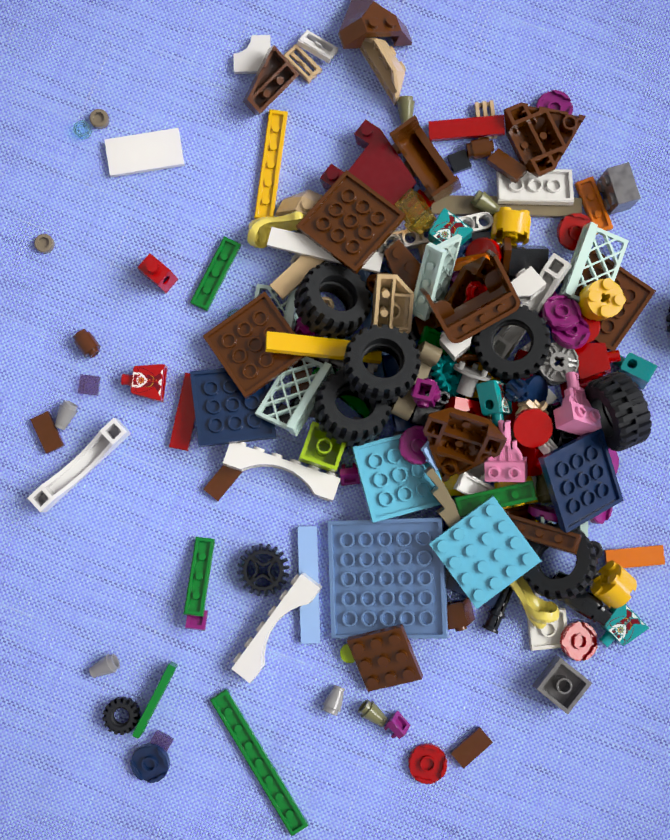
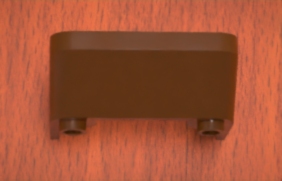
M415 115L389 133L394 141L392 147L397 154L402 153L426 188L424 193L429 201L433 199L436 202L462 188L457 175L454 176L422 130Z
M490 249L486 253L494 269L489 271L484 277V284L487 288L485 292L453 309L446 300H439L433 303L424 288L420 289L434 317L452 343L463 342L514 313L520 306V299L497 254Z

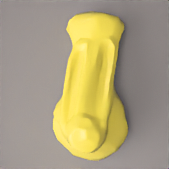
M294 211L283 216L261 217L252 220L248 225L247 241L254 248L267 247L271 227L288 231L297 230L296 225L305 215L302 212Z
M522 576L510 584L513 591L519 597L525 613L534 627L543 629L547 623L558 620L560 613L558 606L552 601H545L535 596Z

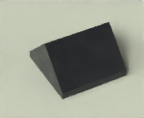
M511 245L512 253L508 277L517 278L516 274L524 268L527 270L530 266L540 274L548 262L549 249L545 246Z

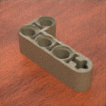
M423 341L415 348L419 349L421 366L417 376L420 379L428 377L431 367L437 364L443 351L441 348ZM408 390L407 395L403 398L399 397L396 402L391 404V413L406 421L411 417L417 404L411 396V390Z

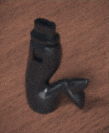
M559 570L552 579H561L568 576V574ZM597 571L596 576H593V579L601 576V573ZM586 591L582 595L581 593L577 594L574 599L565 598V601H563L577 613L591 619L594 623L597 621L602 626L612 616V613L606 609L607 606L603 605L601 600L594 594Z

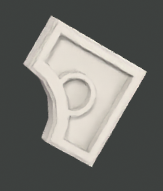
M252 35L248 47L242 52L233 54L234 74L257 73L268 49L271 47L270 35Z

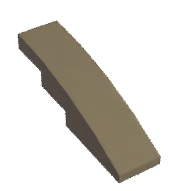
M429 466L424 472L435 484V487L430 492L442 505L436 512L451 527L461 518L444 483L434 469Z

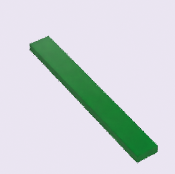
M228 689L210 699L212 705L290 835L293 836L308 826L307 820Z

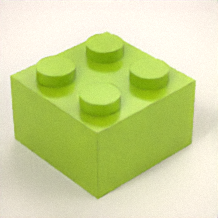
M312 421L298 461L335 473L346 443L342 442L340 445L335 443L336 439L331 438L330 440L326 437V431L321 432L319 429V423Z

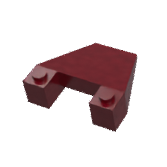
M365 119L354 133L356 143L365 150L348 171L398 208L415 186L416 181L382 130ZM330 164L320 177L323 188L329 190L344 172Z

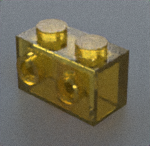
M412 188L395 203V206L406 214L404 226L411 233L414 231L421 235L437 220L423 196Z

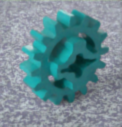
M443 355L437 364L431 367L434 372L430 374L435 378L434 381L437 382L442 392H448L450 397L457 396L459 393L456 390L462 373L456 371L453 366L459 363L454 362L449 355Z

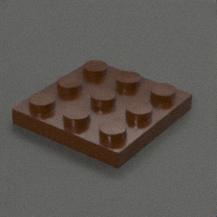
M403 624L348 637V646L368 692L422 680V671Z

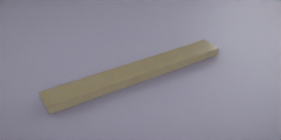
M448 195L436 202L434 201L431 205V215H440L444 208L455 216H467L484 211L474 208V205L470 203L474 196ZM490 196L497 203V196ZM574 198L573 205L497 204L500 207H509L511 210H528L530 217L564 218L571 213H582V198Z

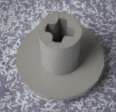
M460 361L459 364H454L453 366L456 371L462 373L456 392L467 397H473L479 380L490 381L491 376L487 374L488 371L478 370V363H473V366L470 367Z

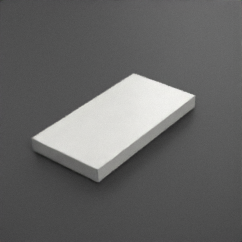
M179 128L104 139L111 178L185 166Z
M555 169L538 178L527 171L516 184L496 171L497 204H574L572 169Z

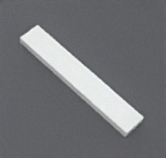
M271 227L267 247L342 264L304 234ZM375 252L361 270L380 273L384 254Z

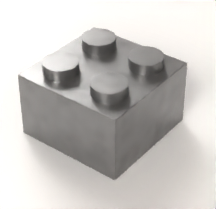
M629 162L607 168L598 179L597 187L599 192H602L603 204L609 215L629 210L641 199Z
M555 655L532 686L566 714H569L592 683L562 658Z

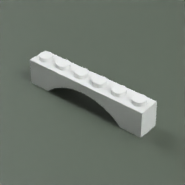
M553 253L539 274L547 283L545 289L531 301H523L520 306L526 305L529 307V310H535L540 313L544 303L552 296L572 267L571 264ZM515 325L503 327L493 339L496 353L501 358L507 360L526 333V330Z
M532 266L527 270L524 268L516 274L517 278L511 282L520 302L531 301L545 289L547 284ZM443 332L440 335L439 344L455 362L470 350L473 336L461 343H452Z
M113 418L98 432L81 453L57 474L38 487L27 499L39 512H47L121 444L131 432L118 419Z
M244 442L229 444L223 461L224 466L242 472L257 467L282 469L302 480L315 497L333 502L341 479L337 477L338 474L330 471L326 473L320 472L318 467L308 465V467L302 466L298 460L290 459L288 461L282 459L283 456L272 452V455L264 453V449L256 446L253 449L246 447L247 444Z
M306 573L297 574L291 581L293 586L289 591L285 590L279 598L281 600L277 607L274 605L268 612L269 618L266 622L262 621L257 627V635L254 638L250 637L244 645L246 649L243 654L239 652L232 661L234 666L231 669L248 683L254 681L265 666L266 644L276 623L289 611L311 603L321 590L322 586Z

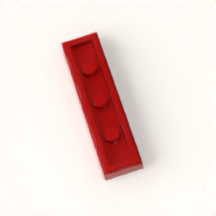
M504 115L428 121L429 140L431 142L505 135Z
M185 373L169 447L189 451L195 424V412L190 373Z

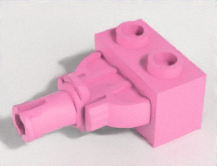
M566 373L568 389L564 390L565 398L562 401V406L553 410L556 429L580 436L597 431L602 428L599 410L592 408L587 400L585 390L579 385L578 373Z
M504 420L498 421L499 430L507 438V441L500 455L494 458L491 456L485 460V482H525L527 479V457H523L517 447V440L512 442L510 420H506L505 429Z

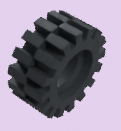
M125 696L112 700L103 711L104 717H102V720L105 721V728L108 727V731H113L115 735L118 733L120 735L129 733L139 722L140 708H137V703L132 702L131 698L127 699ZM119 708L127 710L129 718L125 723L117 722L114 717L115 711Z

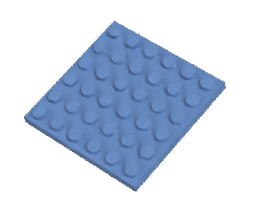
M443 518L386 519L372 523L371 520L327 521L331 639H348L350 636L403 624L408 639L448 638L445 565L428 544L444 532Z

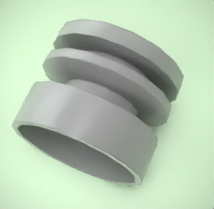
M553 342L550 345L546 361L535 374L544 377L549 386L560 385L566 381V373L577 372L579 366L578 355L574 349H566ZM556 360H560V363H559L558 366H555V365H554V363L556 362Z

